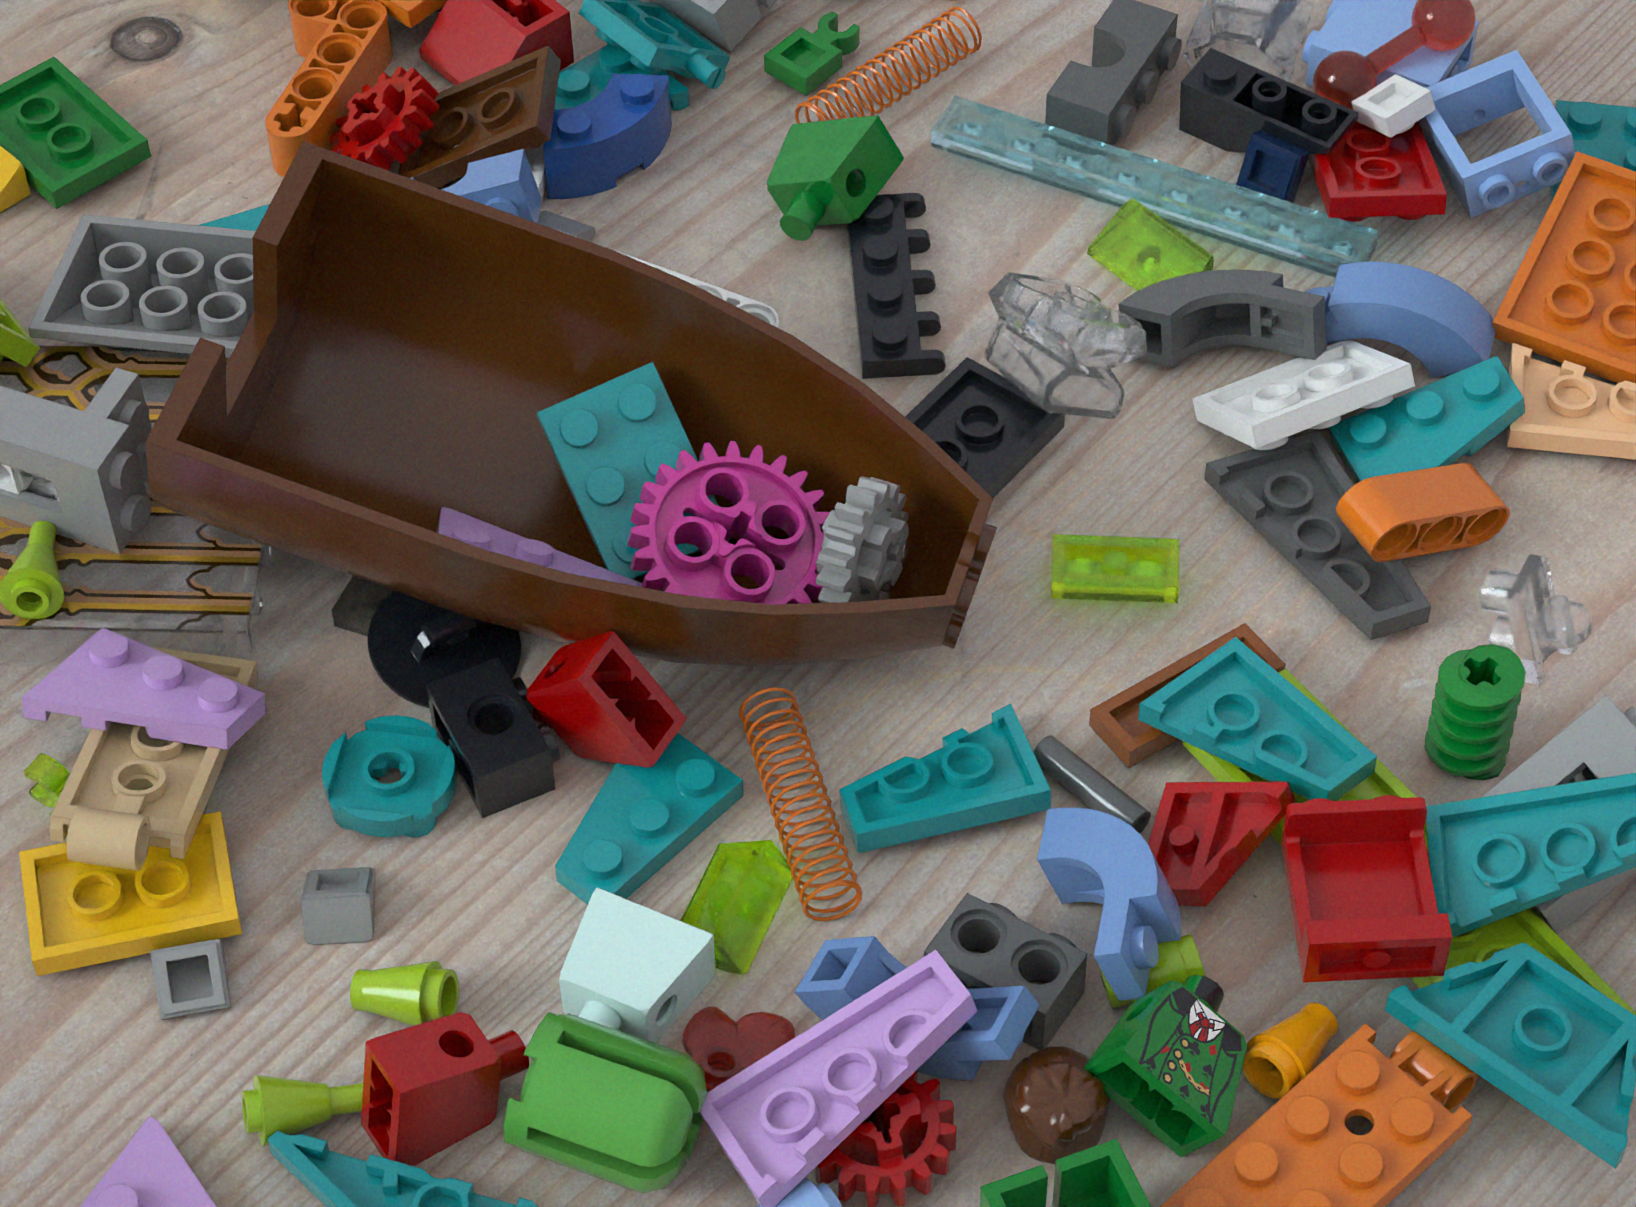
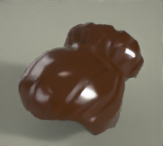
M1064 1046L1046 1047L1030 1054L1029 1057L1023 1058L1014 1067L1004 1089L1003 1099L1010 1128L1016 1142L1024 1153L1041 1162L1055 1164L1057 1159L1096 1146L1107 1120L1110 1098L1103 1090V1084L1100 1079L1083 1069L1089 1058L1076 1050Z

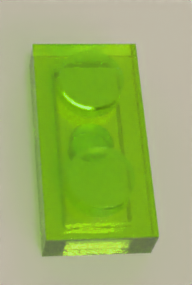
M1053 534L1051 599L1178 603L1180 587L1179 539Z

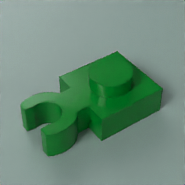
M830 12L820 18L818 30L813 34L800 27L764 55L765 72L807 96L842 68V55L850 54L858 48L860 44V26L853 24L846 31L838 32V14Z

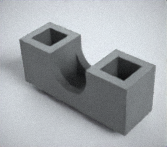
M1113 0L1094 26L1092 67L1070 60L1047 93L1045 137L1106 157L1119 137L1125 139L1129 135L1135 121L1136 112L1141 104H1149L1152 101L1158 87L1159 78L1165 70L1171 71L1175 67L1182 47L1181 39L1176 38L1178 14L1136 0Z

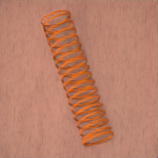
M955 6L949 8L940 17L932 19L930 23L923 25L921 29L913 31L912 35L904 37L902 41L896 42L893 47H889L883 53L877 54L874 59H870L864 65L858 66L855 71H851L845 77L839 78L836 83H832L826 89L818 91L817 95L809 97L807 102L804 101L798 104L795 109L796 123H800L799 111L804 106L807 122H811L808 108L816 113L819 121L830 120L827 114L818 107V100L825 102L826 110L832 120L836 119L829 106L834 110L839 119H843L841 114L845 119L849 118L843 111L839 100L847 109L850 118H854L852 110L859 117H865L861 103L871 112L869 116H873L874 113H882L883 108L891 107L893 101H900L903 95H910L912 89H919L921 83H928L931 77H938L940 71H947L949 66L956 65L959 59H966L968 53L972 54L978 51L982 40L978 24L966 10ZM958 10L963 12L972 21L979 37L978 44L975 32L972 29L971 25L962 16L958 15L953 11ZM950 15L956 16L968 27L974 39L973 48H968L967 41L961 30L953 22L949 21ZM941 21L947 23L948 32L940 27ZM951 26L958 32L964 45L956 38ZM932 27L937 28L940 40L931 33ZM941 31L948 37V39L952 43L956 54H954L946 45L942 37ZM922 33L928 34L930 45L922 39ZM932 37L944 51L946 60L936 50ZM913 39L919 40L921 51L912 45ZM923 44L934 56L937 66L927 56ZM904 45L910 47L912 58L903 51ZM958 48L965 52L964 55L959 56ZM914 50L920 55V57L924 61L927 71L924 70L918 62L914 54ZM894 51L900 52L903 64L894 57ZM948 53L955 58L953 62H949ZM885 57L891 59L894 71L884 63ZM905 57L912 63L918 77L908 67ZM939 59L946 64L945 67L940 68ZM895 62L905 73L908 83L900 75ZM875 63L882 65L884 76L875 69ZM929 64L937 70L936 73L931 74ZM866 69L872 71L875 83L866 76ZM886 69L892 74V76L896 80L899 89L895 87V85L890 80L886 72ZM920 71L927 75L925 80H921ZM876 74L882 79V81L886 85L889 95L884 91V89L880 85ZM856 75L863 77L866 90L856 82ZM910 76L918 82L917 85L912 86ZM847 81L853 83L857 97L847 88ZM867 81L873 86V88L877 92L879 100L876 99L874 94L871 92ZM900 81L909 88L908 91H902ZM837 87L844 90L848 104L837 94ZM891 87L899 93L897 98H893ZM858 88H859V89L864 93V95L866 96V98H867V100H868V102H869L870 107L865 103V101H864L863 98L861 97ZM828 93L832 94L835 97V102L839 111L830 101H828ZM881 93L890 100L888 104L883 103ZM849 95L854 99V101L858 105L860 112L857 111L855 106L852 104ZM871 98L880 105L879 110H874Z
M770 687L761 689L743 701L739 708V718L743 723V730L747 735V742L751 747V754L759 771V779L763 783V791L767 795V803L771 807V815L775 819V827L779 832V840L783 844V852L787 856V864L791 869V877L795 881V889L799 893V901L803 906V913L806 917L816 921L839 919L856 909L862 900L863 892L860 885L856 883L857 875L852 870L853 862L848 858V849L843 845L844 837L839 832L840 825L835 820L836 813L831 808L832 801L827 796V788L823 784V776L819 772V764L815 760V752L811 748V740L807 736V728L803 724V717L799 713V705L796 702L795 695L792 691L785 688ZM770 691H782L790 696V698L775 697L765 700L756 705L747 714L746 718L744 716V709L747 703L755 696ZM776 701L792 703L790 709L774 710L761 716L754 723L749 721L751 715L758 708ZM785 713L782 717L773 721L760 723L771 715ZM791 713L793 714L788 720L782 721ZM796 716L798 718V722L793 721ZM786 725H797L790 733L781 734L772 739L760 738L767 731L776 730ZM799 728H801L802 734L796 733L799 730ZM753 730L761 731L757 736L752 735ZM790 736L801 737L796 743L781 747L778 750H764L769 744L787 739ZM803 740L806 741V745L801 744ZM757 742H765L761 748L756 747ZM794 748L805 749L800 755L785 759L782 762H768L773 756ZM807 752L810 753V757L805 756ZM761 753L770 754L765 760L760 758ZM798 760L809 761L802 768L786 774H772L783 765H788ZM813 764L815 767L810 769L809 766ZM765 765L774 766L769 772L764 770ZM801 772L813 773L804 781L789 786H776L781 780ZM815 776L819 778L818 781H811ZM769 777L778 778L773 784L767 782ZM807 784L817 785L806 794L793 798H780L791 789ZM820 787L823 790L822 794L815 793ZM773 789L782 790L777 796L771 794ZM807 797H821L811 806L797 810H785L790 804ZM824 799L827 802V806L819 805ZM777 801L787 802L781 808L775 806ZM812 809H825L815 818L802 822H789L800 813ZM828 811L831 814V818L824 817ZM782 813L791 814L786 820L780 819ZM818 821L829 822L817 831L807 834H793L810 823ZM833 823L835 831L827 830ZM786 825L795 826L789 833L784 831ZM833 834L822 843L813 846H798L801 842L812 836ZM836 836L839 838V843L831 842ZM790 837L799 838L793 845L788 843ZM837 846L836 849L824 856L802 859L806 854L815 849ZM840 848L844 852L843 855H834ZM794 850L804 851L798 857L792 855ZM841 859L832 867L819 871H806L821 861ZM844 861H846L848 864L847 868L839 867L843 864ZM798 862L808 863L802 870L796 868ZM845 871L843 875L832 881L810 884L824 874ZM849 873H850V875L852 876V881H850V880H842V879H844ZM802 875L812 876L806 883L800 880ZM848 886L832 895L815 896L817 893L831 887ZM807 887L817 888L810 895L804 893ZM851 888L856 890V895L853 899L835 908L817 909L808 905L810 899L819 901L829 900L843 895ZM855 902V904L851 906L848 910L837 915L828 917H816L814 915H811L808 911L810 910L812 912L818 913L836 912L847 908Z

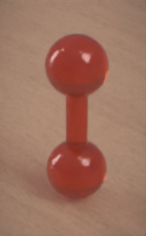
M1418 0L1412 11L1411 27L1368 55L1363 56L1358 52L1342 50L1325 57L1317 66L1313 76L1314 93L1353 110L1351 102L1377 86V75L1422 46L1439 52L1451 51L1462 46L1469 39L1475 27L1476 16L1471 1Z

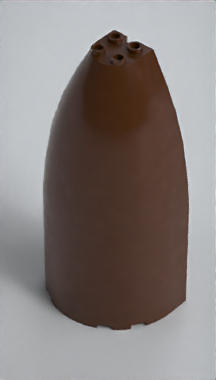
M305 141L302 142L253 236L254 312L226 364L225 346L203 338L199 339L146 440L149 489L152 499L158 506L473 619L570 644L607 631H614L635 656L674 663L764 667L856 660L942 645L954 649L997 527L985 523L993 498L943 449L865 383L795 336L683 279L607 247ZM653 362L698 461L704 443L708 442L715 449L718 457L725 456L730 441H736L740 457L749 458L757 445L762 446L763 463L771 465L778 457L784 455L787 457L783 471L785 475L791 477L803 470L808 473L802 487L804 493L815 490H822L824 492L821 504L815 512L835 511L837 502L845 504L847 487L850 484L857 486L859 478L862 476L897 484L900 486L899 493L905 494L907 498L902 511L908 513L906 523L909 528V535L903 548L901 559L903 569L894 586L890 585L887 593L880 591L879 600L820 603L817 600L810 599L812 603L762 604L686 596L566 573L481 549L436 533L441 507L451 508L522 537L542 541L552 546L553 549L606 569L536 415L541 410ZM714 495L718 506H733L732 502L726 497ZM775 526L764 527L765 532L776 539L789 538L787 533L781 528ZM731 538L728 543L736 545L738 540ZM700 550L689 556L700 557L703 555V553ZM782 565L775 566V569L782 570L783 567ZM646 575L635 579V581L643 583ZM745 575L733 576L734 581L743 588H759L757 582L751 577Z

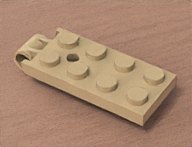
M152 647L255 689L258 682L257 661ZM111 722L106 731L91 729L50 816V840L64 842L67 836V857L69 861L136 871L142 869L149 846L170 848L171 857L184 859L230 748L225 750L149 738L146 727Z

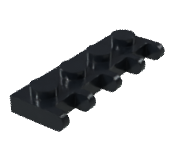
M919 193L876 195L859 219L852 223H846L862 379L936 375L943 372L946 368L943 352L939 350H921L920 337L936 335L941 330L939 315L935 312L916 311L915 295L929 294L936 287L933 272L929 270H911L910 254L924 253L931 245L930 236L926 230L906 228L905 218L919 217L926 211L925 198Z

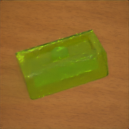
M1133 198L1121 206L1089 245L1087 251L1089 256L1137 291L1173 277L1213 271L1214 264L1213 256L1207 250Z
M772 840L718 844L680 920L713 934L716 969L733 974H746L749 971L793 879L786 858Z

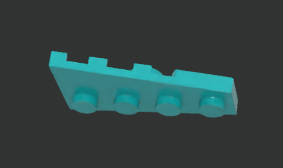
M1636 773L1426 806L1429 866L1438 914L1448 913L1452 938L1636 867Z

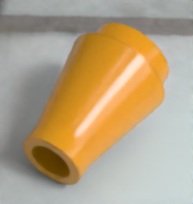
M1310 1002L1299 1012L1252 1037L1247 1043L1242 1066L1247 1080L1263 1095L1275 1099L1282 1098L1315 1068L1328 1043L1338 1033L1339 1026L1336 1017L1324 1005Z

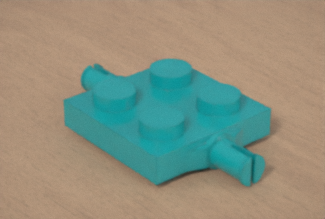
M584 0L578 14L597 28L595 34L601 40L611 45L622 47L632 54L630 61L636 67L652 74H660L662 69L673 70L688 78H698L709 89H716L723 83L726 76L725 68L730 60V56L663 5L639 0Z

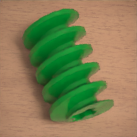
M1487 644L1476 646L1473 649L1459 650L1447 656L1439 666L1438 681L1435 685V694L1432 700L1424 748L1429 759L1441 770L1468 779L1487 780L1499 776L1505 767L1506 755L1509 752L1510 739L1513 735L1514 722L1516 721L1517 710L1521 701V691L1525 684L1524 666L1520 658L1509 647Z

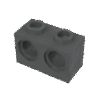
M966 893L924 950V957L936 950L966 989L1025 986L1040 1005L1024 1033L1022 1042L1037 1050L1047 1047L1085 990L1087 953L1079 950L1066 937L1056 933L1048 934L1018 919L1005 906L997 903H987L969 893ZM983 950L986 953H972L970 951ZM1039 980L1047 982V984L1038 985L1029 981Z

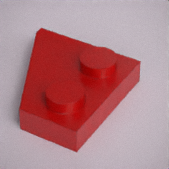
M1166 782L1148 845L1165 875L1179 906H1207L1284 818L1287 806L1294 803L1295 797L1288 782Z

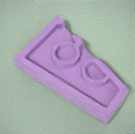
M103 627L22 697L23 718L47 721L51 712L79 716L81 717L82 727L106 731L111 722L146 727L149 738L228 750L266 714L265 693Z

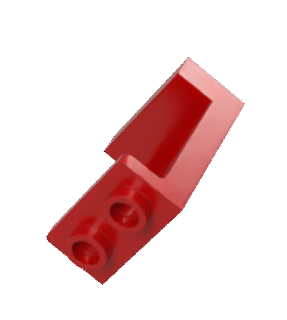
M1384 795L1368 800L1331 801L1329 799L1317 798L1304 803H1291L1287 806L1281 844L1303 983L1444 976L1452 942V932L1448 913L1438 914L1424 839L1427 807L1423 797L1401 798L1395 795Z

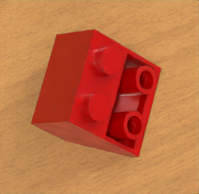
M447 0L419 48L420 58L454 86L546 46H549L561 60L560 70L574 63L570 11L556 0Z

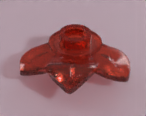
M710 1006L698 1011L687 1023L682 1037V1044L686 1053L704 1069L706 1090L709 1092L794 1039L795 1029L792 1022L787 1018L774 1013H750L735 1022L718 1007Z

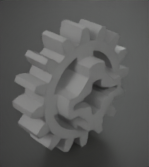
M862 476L859 478L857 486L850 484L847 487L846 503L837 502L835 511L831 510L822 527L824 538L821 552L816 561L819 573L816 578V584L823 586L818 597L820 603L879 600L880 591L887 593L890 585L894 586L903 569L901 564L905 541L909 535V528L906 523L908 513L902 511L907 498L905 494L899 493V485L873 477L867 478Z

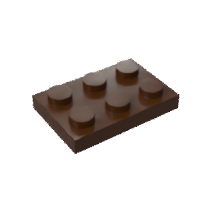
M546 46L439 92L435 101L440 105V108L428 117L434 125L431 129L422 131L419 136L423 139L422 144L412 155L406 153V161L403 164L400 163L398 174L407 178L413 177L418 182L440 189L449 182L465 176L468 163L521 149H524V151L533 150L544 142L549 141L551 138L561 64L559 57L549 46Z

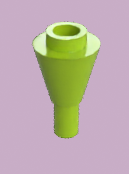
M37 521L31 526L28 545L0 582L1 603L9 612L21 618H47L55 614L64 602V591L53 551L57 531L55 526L48 521Z
M255 1075L254 1089L242 1091V1114L245 1131L247 1134L258 1132L261 1145L265 1146L268 1145L267 1139L278 1130L284 1134L293 1135L328 1121L333 1115L362 1112L363 1083L328 1087L324 1083Z

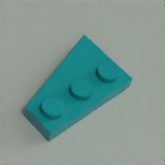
M1494 356L1399 396L1384 406L1371 408L1329 427L1331 442L1356 484L1370 477L1452 464L1462 455L1472 456L1525 413L1524 397L1498 356Z
M678 732L653 767L616 763L555 865L557 881L587 905L596 888L627 899L744 796L743 780Z

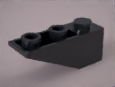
M1212 48L1206 52L1181 81L1179 130L1227 152H1246L1251 135L1259 130H1263L1309 151L1310 154H1329L1358 119V112Z

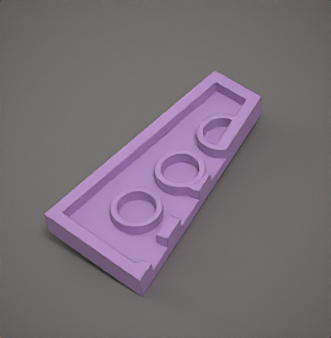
M934 950L707 1092V1097L700 1110V1116L760 1206L775 1207L977 1012L973 998L940 954Z

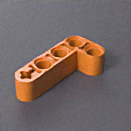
M288 0L295 49L301 57L306 59L265 119L273 168L278 175L285 177L303 141L331 151L334 146L329 142V138L340 131L335 122L338 118L347 116L349 110L345 108L346 104L357 92L362 94V87L366 84L371 88L374 87L380 74L384 73L390 64L393 51L386 7L380 1Z

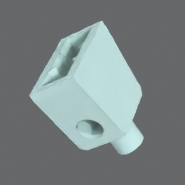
M596 888L590 898L560 973L559 985L563 1012L657 1043L716 974L713 934Z

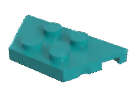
M1525 942L1495 952L1487 961L1479 963L1467 962L1445 970L1443 980L1411 992L1405 984L1394 988L1387 997L1385 1011L1615 1169L1622 1162L1627 1147L1628 1120L1636 1083V1015Z

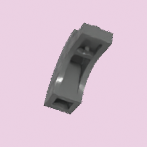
M1241 269L1191 273L1147 286L1118 304L1122 356L1173 369L1184 359L1195 353L1222 346H1253L1316 360L1326 350L1325 296L1284 288L1283 274Z

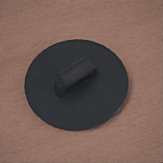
M397 591L390 594L379 605L371 619L368 630L367 645L369 657L378 676L397 695L425 708H430L426 684L499 657L512 680L517 671L521 656L519 631L473 619Z

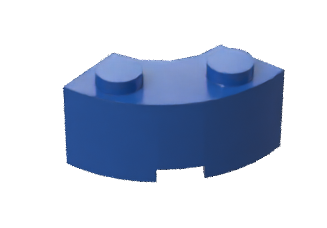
M612 74L607 87L591 101L573 108L554 110L551 138L549 141L544 142L543 146L548 199L579 198L617 187L616 178L632 171L639 165L640 168L645 170L655 161L664 149L672 128L669 76Z

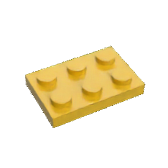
M221 811L202 815L184 859L171 857L170 848L149 846L145 863L140 871L69 861L67 857V842L19 852L31 959L37 976L148 954L152 950L242 934Z

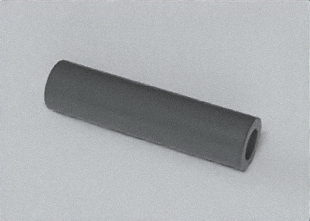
M1054 736L1045 737L1036 746L1033 752L1040 768L1093 810L1120 818L1139 833L1145 829L1150 820L1151 813Z

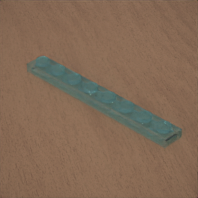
M954 96L931 129V147L1334 278H1336L1339 265L1353 262H1368L1377 246L1379 230L1339 218H1328L1327 214L959 96Z

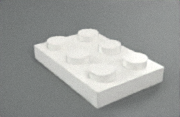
M1345 340L1327 346L1326 350L1316 360L1298 357L1195 397L1192 400L1198 422L1243 442L1253 449L1270 450L1286 444L1288 436L1303 430L1331 427L1340 422L1341 415L1356 409L1384 406L1393 400L1394 394L1415 387L1410 363L1353 340Z

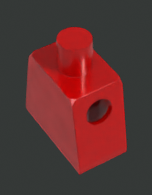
M607 631L597 636L562 646L554 653L527 689V700L534 708L533 717L541 723H548L572 752L583 759L653 767L687 720L686 716L614 631Z
M458 1012L366 1041L361 1125L381 1156L415 1166L490 1125L497 1115L500 1081L529 1068V1057L524 1055L526 1047L522 1039L515 1031L510 1030L487 1040L471 1015Z

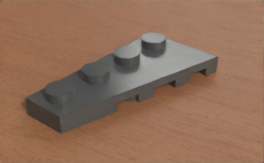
M1319 430L1289 438L1286 444L1270 450L1252 449L1206 463L1204 480L1370 640L1428 622L1431 605L1401 559L1386 562L1374 561L1337 516V504L1345 492L1353 486V483Z

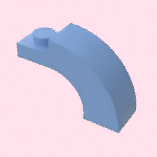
M1353 262L1339 265L1333 286L1316 287L1306 291L1307 293L1325 296L1326 344L1357 338L1387 341L1406 349L1417 357L1432 378L1454 374L1490 358L1496 332L1492 326L1493 318L1469 293L1431 272L1389 262Z
M1063 807L1047 809L1037 857L1038 863L1062 904L1094 902L1103 905L1094 958L1119 1001L1131 1000L1146 995L1150 968L1156 967L1158 962V943L1181 940V913L1178 901L1165 875L1141 834L1120 818L1105 812L1086 808Z
M875 936L825 940L794 993L809 1009L824 1020L907 967L894 958ZM1025 986L967 989L973 998L977 1012L918 1068V1072L947 1079L973 1080L983 1061L1010 1060L1015 1050L1022 1043L1024 1033L1040 1004Z

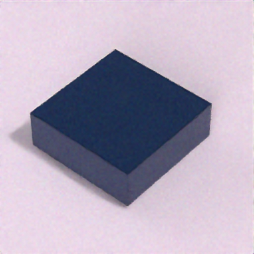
M1259 130L1251 135L1236 186L1286 208L1294 204L1310 152L1263 130Z

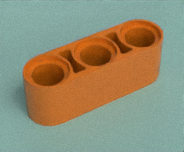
M1459 463L1364 479L1345 492L1337 504L1336 514L1374 561L1386 562L1482 544L1495 536L1504 527L1510 516V509L1470 463Z

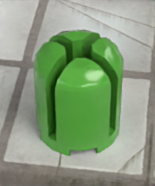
M548 1012L537 1026L524 1052L525 1056L531 1057L533 1060L523 1083L521 1102L512 1098L508 1099L503 1125L504 1142L519 1147L523 1152L639 1193L664 1189L683 1170L686 1160L692 1154L700 1136L703 1125L700 1110L707 1097L704 1069L689 1054L569 1013L566 1015H556Z

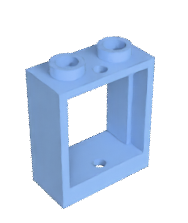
M1517 50L1426 87L1431 90L1436 110L1418 122L1432 155L1470 218L1502 207L1507 203L1548 186L1555 185L1563 180L1575 156L1572 133ZM1526 107L1543 135L1470 164L1454 136ZM1526 181L1523 185L1517 187L1520 182Z

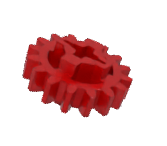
M398 67L391 77L385 72L380 74L377 85L371 88L366 84L362 87V94L357 92L346 104L345 108L349 110L347 116L340 117L335 122L340 131L329 138V142L334 146L331 151L387 171L390 170L391 163L395 160L403 164L406 161V153L412 155L422 144L423 139L419 137L422 131H427L434 125L428 117L440 108V105L435 101L439 95L438 91L415 68L406 71L403 67Z
M917 1069L815 1167L816 1182L818 1184L821 1182L829 1184L837 1180L838 1199L843 1202L849 1200L856 1191L865 1193L867 1207H876L880 1194H890L898 1207L904 1206L905 1189L911 1186L924 1195L930 1193L932 1173L946 1175L949 1171L950 1151L956 1150L957 1126L953 1125L954 1105L952 1100H940V1082L938 1079L934 1078L920 1085L917 1082Z

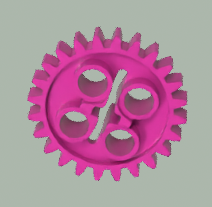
M730 441L726 454L722 457H718L715 449L709 442L704 443L698 462L688 452L683 450L679 453L676 470L662 463L656 474V483L646 481L643 485L639 498L643 503H635L630 521L636 526L630 530L627 546L640 550L634 553L631 569L634 571H649L644 577L643 588L674 594L762 604L812 603L810 599L819 601L818 597L823 586L816 584V578L819 574L816 561L821 552L824 538L822 527L830 512L815 511L821 504L824 492L822 490H815L804 493L802 487L808 473L803 470L791 477L785 475L783 471L787 457L784 455L778 457L771 465L763 463V449L760 445L753 449L749 458L740 457L736 441ZM707 496H724L732 502L733 506H717ZM684 513H691L692 516H686V517H684L683 514H684ZM775 526L781 528L787 533L789 538L776 539L765 532L764 527ZM734 538L738 541L736 545L728 543L729 540ZM689 543L700 549L703 555L700 557L684 555L678 550L676 545ZM782 565V570L775 569V566ZM745 575L751 577L757 582L759 588H743L734 581L733 576Z

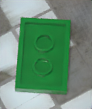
M54 56L0 85V146L21 162L25 170L27 182L56 209L151 157L148 140Z

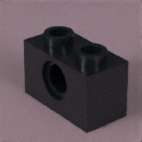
M499 657L426 684L432 725L437 730L440 740L447 747L448 745L450 746L454 754L456 770L482 818L555 790L552 762L560 759L556 740L546 723L536 725L531 716L534 713V708L527 700V687L520 677L511 680Z

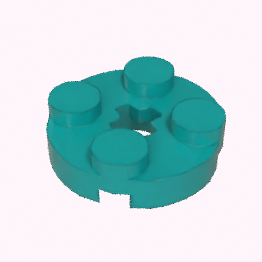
M390 715L365 721L366 730L354 734L349 739H347L346 732L336 739L327 751L322 766L324 791L336 824L341 828L375 837L405 835L411 838H419L427 835L435 828L437 817L448 808L457 787L454 754L450 746L448 745L447 747L438 738V732L435 728L420 719ZM389 768L400 769L402 778L397 782L383 784L373 779L375 776H386Z

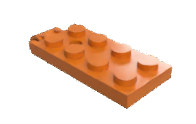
M1365 1023L1160 1207H1386L1467 1132L1472 1121V1114L1462 1106L1453 1114L1451 1112L1467 1098L1474 1088L1479 1075L1415 1031H1411L1397 1045L1390 1057L1387 1058L1373 1046L1376 1032ZM1353 1116H1364L1371 1121L1373 1128L1367 1134L1356 1135L1346 1128L1345 1123Z

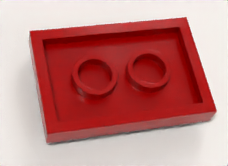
M1356 121L1329 154H1309L1308 159L1328 218L1358 222L1368 217L1397 216L1405 220H1417L1426 215H1445L1447 192L1418 121L1408 131L1396 134L1392 138Z

